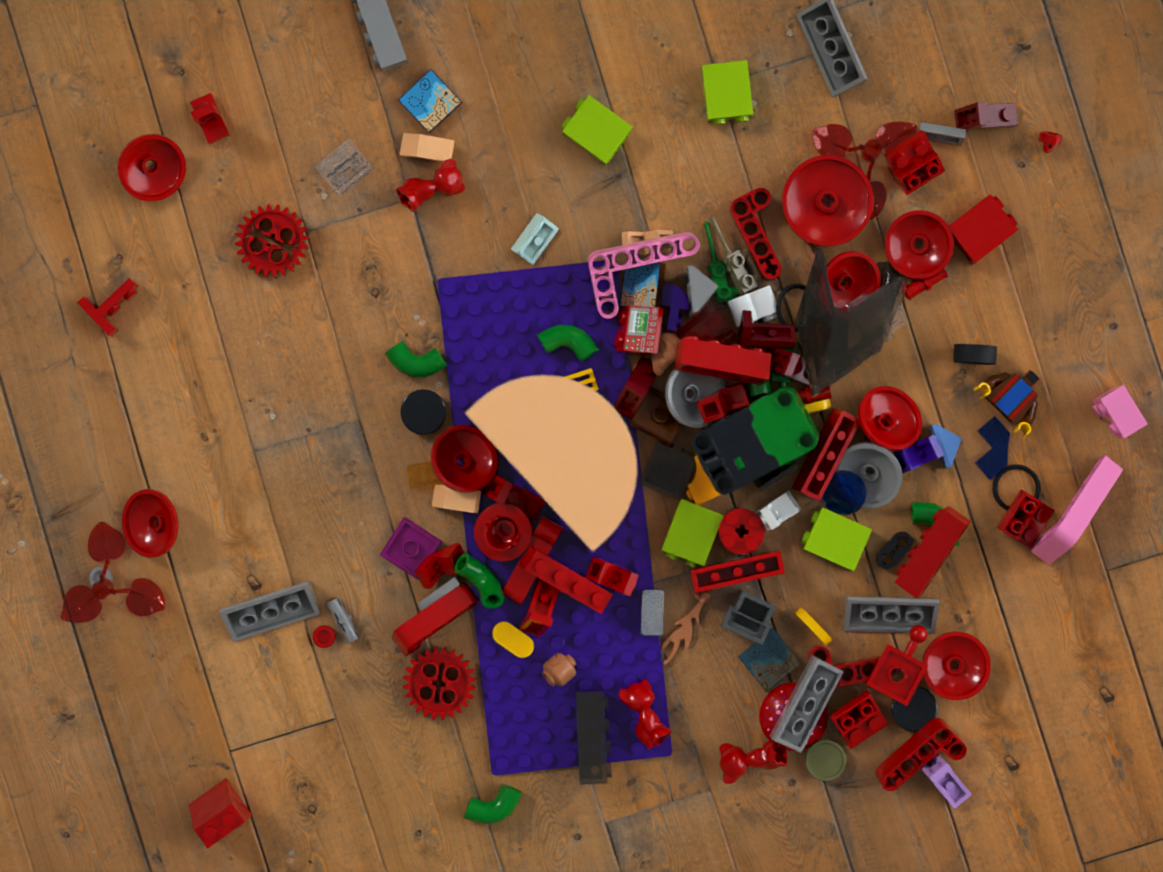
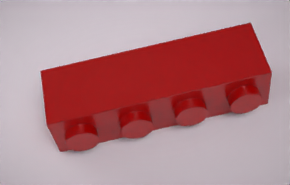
M686 336L677 343L675 370L760 386L769 380L771 353H765L763 349L752 348L749 350L742 348L738 344L722 345L717 340H708L706 342L699 340L695 336Z
M833 408L820 432L819 442L810 451L791 489L820 502L860 424L858 418L840 409Z
M950 506L943 510L940 508L932 518L935 521L931 528L927 527L920 536L922 542L919 546L915 545L908 554L910 560L906 565L903 563L896 572L898 578L894 583L915 598L920 597L925 592L972 522Z
M531 546L519 564L525 571L602 614L613 595L601 586Z
M780 550L690 569L695 593L785 573Z

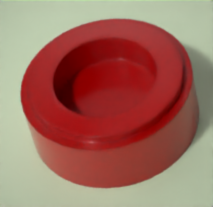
M321 625L313 632V642L320 648H328L335 642L336 633L332 627Z

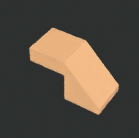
M403 133L400 156L423 158L443 163L445 160L452 158L454 140L422 134Z
M673 230L622 232V245L672 235ZM664 243L660 247V252L663 254L671 250L670 243ZM641 248L638 251V255L649 254L648 248Z
M435 484L432 507L478 514L481 491L462 493L451 490L445 485Z

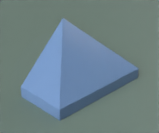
M932 424L929 426L931 434L936 436L944 456L940 457L943 468H950L962 438L937 424Z

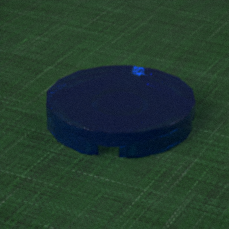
M845 470L835 471L822 496V500H824L826 507L832 512L840 515H849L861 509L866 500L867 489L864 481L855 473Z

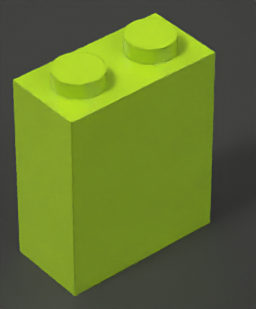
M747 60L702 65L701 73L707 122H712L713 125L726 124V120L734 119L735 123L748 122V118L753 116V106Z
M588 95L586 99L582 97L575 106L577 112L574 116H568L561 127L564 129L562 135L607 166L632 132L633 126Z
M680 498L661 550L665 551L664 556L677 560L679 556L686 559L685 564L694 568H698L699 565L704 566L724 515Z
M820 507L819 511L814 510L810 519L813 525L810 531H805L800 542L804 544L802 549L854 571L872 529L823 507Z

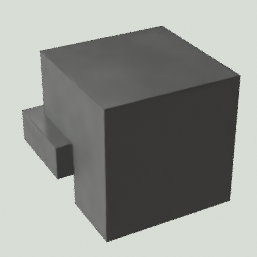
M740 589L734 605L729 606L720 626L763 645L772 626L769 621L776 606Z

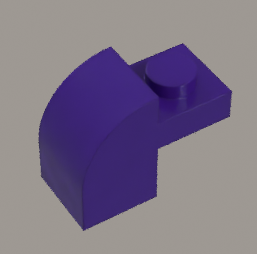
M663 283L660 307L670 308L666 331L675 332L676 327L681 328L683 314H679V310L688 312L689 303L682 289L673 284Z
M935 435L918 440L909 448L892 453L899 461L902 474L944 456Z

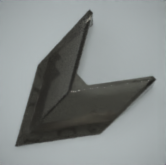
M819 248L817 249L796 317L812 398L830 384H834L856 369L866 359L882 350L906 291L904 278H896L848 312L834 307L825 265L826 259L823 251Z

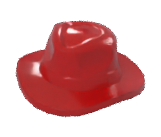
M505 502L503 505L496 503L482 511L474 526V539L478 548L489 558L501 562L513 560L525 552L533 534L531 522L524 511L513 504Z

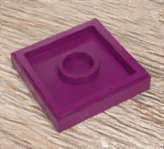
M404 517L383 548L380 556L418 580L419 578L415 570L427 556L437 551L443 541Z

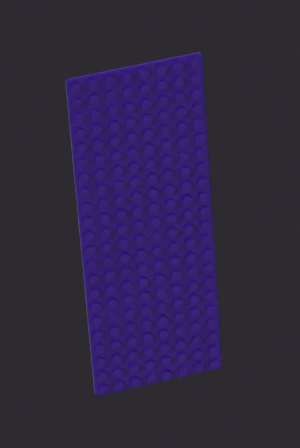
M604 260L593 262V266L596 268L602 267L604 264ZM588 262L441 278L438 280L453 426L468 425L479 429L465 412L488 392L509 381L539 375L565 377L590 368L593 370L599 389L595 392L606 399L612 406L614 405L630 377L628 354L615 352L614 338L619 328V323L617 322L618 313L613 318L606 319L598 312ZM614 271L612 276L619 312L621 310L619 271ZM606 279L600 280L597 288L600 290L606 289L609 281ZM610 301L602 304L601 309L608 312L613 308V303ZM558 324L573 325L584 330L593 339L599 351L579 362L575 353L568 347H560L548 354L539 341L537 334ZM588 374L572 380L579 382L589 379L590 376ZM592 383L585 384L589 388L593 387ZM619 412L618 414L624 421L635 448L637 477L630 506L614 532L592 551L547 501L537 520L529 518L532 525L533 534L543 516L563 526L548 556L583 577H586L593 557L638 574L636 586L631 596L594 582L613 594L604 611L600 614L559 590L551 618H553L551 627L541 637L522 631L533 640L534 650L530 656L519 658L494 640L492 632L495 625L503 621L509 622L519 629L521 621L526 617L538 577L535 578L521 605L504 596L502 605L494 609L483 606L478 590L471 583V591L479 601L473 606L490 763L493 775L665 757L672 754L671 735L660 745L647 749L646 745L637 738L635 733L639 712L630 710L626 704L620 701L618 695L619 690L626 689L635 682L640 683L644 679L648 680L655 694V700L650 708L657 714L660 722L670 729L636 428L629 425L632 420ZM495 446L498 457L495 475L543 498ZM457 459V464L463 466L462 461ZM483 487L479 490L481 491L478 514L463 511L467 554L484 563L493 572L503 591L522 554L513 560L501 562L489 558L478 548L474 539L476 520L487 507L498 503L482 494ZM556 653H562L565 656L569 654L576 662L574 666L576 675L562 687L551 686L542 675L544 671L543 664Z

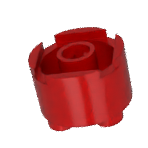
M736 508L727 512L723 516L718 529V537L722 545L727 550L736 554H748L756 550L762 543L765 534L761 518L755 512L744 508ZM740 525H743V528L747 530V533L743 534L742 538H739V534L735 533V529L740 528Z

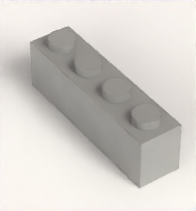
M352 0V3H357L360 11L356 12L360 25L365 24L368 32L364 33L368 46L373 45L375 50L372 58L376 68L381 67L382 72L407 64L408 61L386 0Z

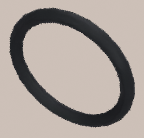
M791 284L779 294L776 303V314L782 325H789L782 317L781 301L789 290L799 288L806 291L812 300L813 310L806 324L795 327V332L807 329L813 323L817 314V301L815 295L807 286Z
M1018 464L1009 465L995 476L992 487L993 495L996 502L1003 509L1008 510L1010 506H1007L999 498L997 485L1001 476L1009 470L1021 469L1029 473L1036 485L1034 497L1039 498L1041 490L1040 481L1029 467Z

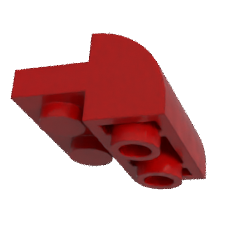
M923 130L883 154L889 165L888 169L906 195L945 172L938 154L933 150Z
M1020 489L998 524L997 529L1031 549L1055 510Z
M867 690L829 715L850 749L889 725Z

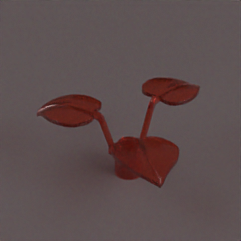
M900 121L884 124L878 129L876 139H870L865 145L860 144L852 148L848 147L852 142L849 130L839 124H829L814 128L812 135L814 145L821 156L834 155L844 158L846 151L861 150L862 157L869 161L867 178L870 182L873 165L882 153V150L885 149V152L913 136L916 133L917 125ZM878 181L870 183L874 198L871 220L881 213L887 199L886 189Z
M99 522L93 528L88 540V552L92 559L95 561L105 559V565L99 576L100 580L94 583L91 589L84 585H77L66 593L61 619L64 621L81 623L93 620L100 614L102 604L99 600L107 598L110 594L115 595L117 593H130L126 598V605L135 615L149 616L165 609L164 595L158 585L152 580L137 578L132 582L131 589H114L112 581L105 578L110 559L119 558L125 550V540L122 534L105 522Z

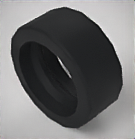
M954 344V363L996 365L997 346Z

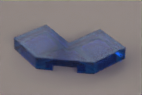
M993 416L977 430L991 447L989 451L974 462L988 480H991L1008 464L1010 433L996 416Z

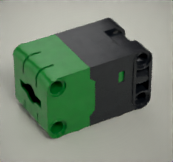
M785 386L702 430L694 436L692 446L715 490L720 494L726 495L811 451L819 442L820 433L797 390L792 386Z

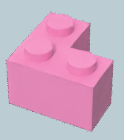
M1124 385L1114 386L1091 400L1094 404L1092 409L1098 418L1102 417L1103 420L1108 419L1110 422L1108 427L1114 437L1118 436L1119 439H1124L1148 425Z

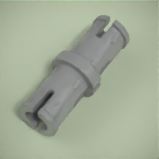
M338 597L327 603L326 605L336 621L335 625L342 631L347 644L360 638L351 621L352 616L348 615L340 598Z

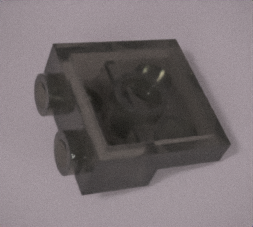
M655 442L638 483L680 501L696 464L694 459L695 453L685 448H682L681 452L673 449V443L668 446L662 442Z

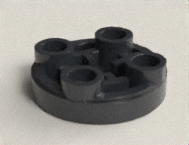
M426 389L416 390L404 399L400 411L401 419L411 432L419 435H428L436 432L443 425L446 418V406L443 399L437 393Z
M917 686L907 706L894 699L892 700V716L895 722L905 730L918 732L937 716L938 707L936 699L931 692L921 686Z

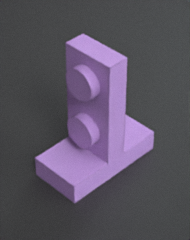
M939 754L921 768L954 809L972 795Z

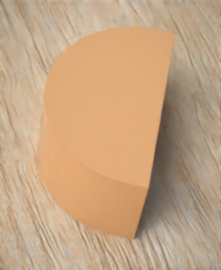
M548 375L529 376L498 386L465 412L592 551L603 543L618 527L633 498L637 477V461L632 438L624 421L614 407L601 395L571 379Z

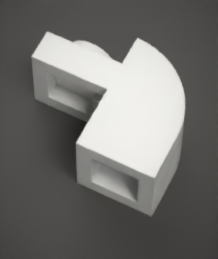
M788 490L757 510L756 514L761 518L767 531L798 513L801 508Z

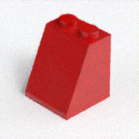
M227 778L188 805L194 831L207 849L241 826L252 816Z

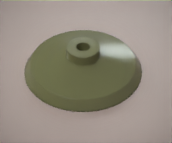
M822 740L816 742L807 752V769L818 780H834L846 768L847 758L845 751L834 741Z

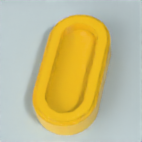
M830 399L806 404L805 407L809 414L830 409L831 403Z
M803 608L795 612L800 620L826 646L832 641V638Z
M503 621L495 625L492 634L498 644L519 658H526L532 654L534 642L528 635L509 622Z

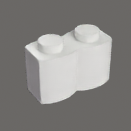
M770 285L727 302L736 328L740 326L742 310L752 311L753 323L760 319L767 322L776 318L777 302Z

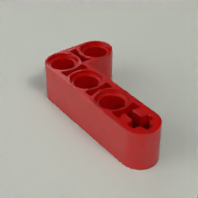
M757 188L735 199L730 206L729 212L762 278L766 281H773L781 274V264L756 216V213L768 207L771 202V194L765 188ZM758 193L764 194L767 199L766 203L763 205L757 204L754 196ZM738 203L743 204L746 207V213L738 215L734 211V206ZM746 224H753L756 227L754 235L745 233L744 226ZM763 244L767 250L766 254L762 256L757 255L754 250L755 245ZM769 255L772 258L768 260L770 267H776L774 276L771 273L766 274L765 270L768 268L766 262L760 263Z
M544 516L542 517L529 546L523 552L503 589L505 597L519 605L522 604L536 576L519 566L530 546L548 556L563 526Z
M463 583L400 625L393 632L391 639L406 657L416 651L424 640L470 610L479 601L466 583Z
M815 645L810 648L808 652L809 660L816 650L822 649L825 652L823 661L832 665L831 654L826 647ZM880 656L832 665L840 670L850 668L852 671L851 677L847 680L840 678L836 687L867 681L870 675L863 673L864 665L872 663L875 667ZM896 668L892 670L891 676L899 674L901 669Z
M934 718L877 767L876 777L886 791H895L941 750L950 759L957 761L964 758L967 753V747L959 735L942 718Z

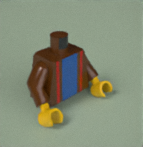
M1029 370L1022 378L1016 373L1010 375L1007 372L991 375L983 383L974 387V391L977 389L981 390L982 396L979 397L980 399L985 398L1013 426L1018 425L1014 429V433L1022 430L1024 433L1022 438L1024 439L1031 432V425L1035 419L1038 406L1036 400L1038 394L1032 387L1039 380V377L1034 372Z

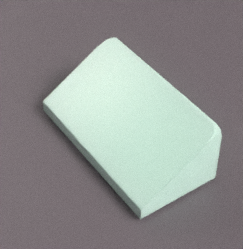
M536 213L511 250L531 265H534L559 228L544 216Z

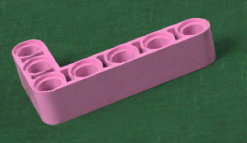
M682 232L593 251L588 256V267L599 314L606 319H610L618 313V302L612 272L691 256L700 247L696 236L690 232ZM687 238L694 240L693 246L689 249H685L682 246L683 241ZM670 243L671 250L666 254L661 253V245ZM641 248H648L649 254L645 258H639L638 251ZM620 252L627 254L626 260L622 263L615 261L616 255ZM597 257L604 258V264L602 267L596 268L593 266V260ZM602 279L609 281L608 287L604 290L597 288L598 282ZM612 302L613 308L610 311L605 312L601 309L603 303Z
M1103 455L1095 464L1057 524L1041 535L1030 551L1049 565L1071 549L1115 484L1123 468L1106 455Z

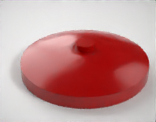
M822 155L806 160L790 174L783 189L782 210L787 224L799 238L816 246L834 247L851 241L866 227L873 211V191L867 176L855 163L839 156Z

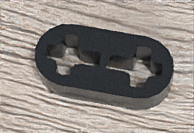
M902 531L896 532L876 556L877 564L884 569H891L896 566L912 546L913 540L910 534ZM906 536L905 542L907 546H900L896 550L895 546L898 544L897 537L903 538ZM891 551H894L895 553L890 558L892 563L883 564L882 554L888 555Z

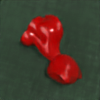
M450 158L445 160L441 167L435 171L434 180H422L417 177L409 178L396 191L400 202L410 211L414 212L422 205L423 201L433 197L437 191L445 196H451L463 192L465 186L462 182V174L456 167V161Z
M644 679L640 683L635 682L628 688L619 690L620 701L626 704L630 710L639 712V720L635 727L637 738L646 745L647 749L660 745L672 732L660 722L657 714L650 708L655 700V694L648 680Z
M774 740L767 741L762 748L754 749L747 754L741 747L733 746L729 743L722 744L719 747L721 753L719 765L723 771V782L725 784L735 783L740 776L745 774L748 766L773 770L787 765L786 747Z

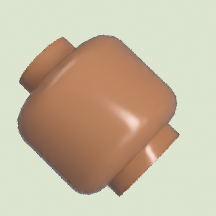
M556 653L543 664L544 671L542 675L551 686L562 687L576 675L574 667L576 662L569 654L565 656L562 653Z

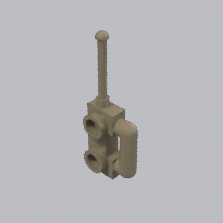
M711 216L709 220L712 222L725 249L726 256L722 258L723 263L726 265L727 271L730 273L739 294L746 293L757 287L756 282L761 280L762 275L750 251H741L739 249L732 252L715 220L716 217ZM744 263H746L751 275L747 273Z

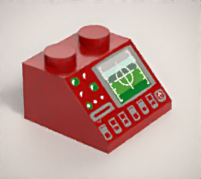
M631 305L621 307L617 315L619 328L614 338L615 352L637 356L658 354L663 308Z

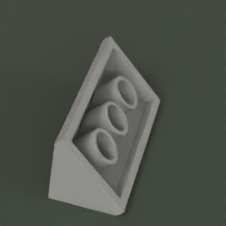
M820 0L796 14L832 97L858 87L867 81L868 78L833 0Z
M692 265L688 266L684 273L689 303V318L696 316L718 288V285Z
M310 581L219 610L234 642L320 615Z
M844 596V631L909 633L913 626L922 625L926 628L928 634H935L940 600L936 598Z
M812 655L770 734L771 739L802 753L844 671Z

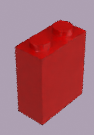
M991 194L949 225L954 243L971 265L978 262L1018 231L1016 227L1018 225L1017 221L1011 214L1007 215L1002 209L1004 207L1003 203L997 196L993 197Z

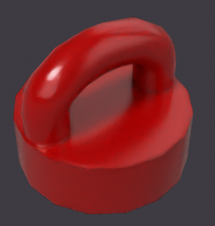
M1041 131L1038 140L1044 143V153H1050L1055 145H1061L1062 135Z

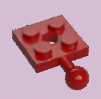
M915 625L910 629L909 636L911 640L904 652L886 644L866 682V685L906 706L928 668L927 664L912 657L918 643L924 642L928 636L926 628L922 625ZM896 668L903 671V677L899 681L891 679V672Z

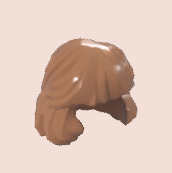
M660 333L658 354L649 355L653 371L658 376H662L667 366L676 361L677 343L680 339L673 333Z

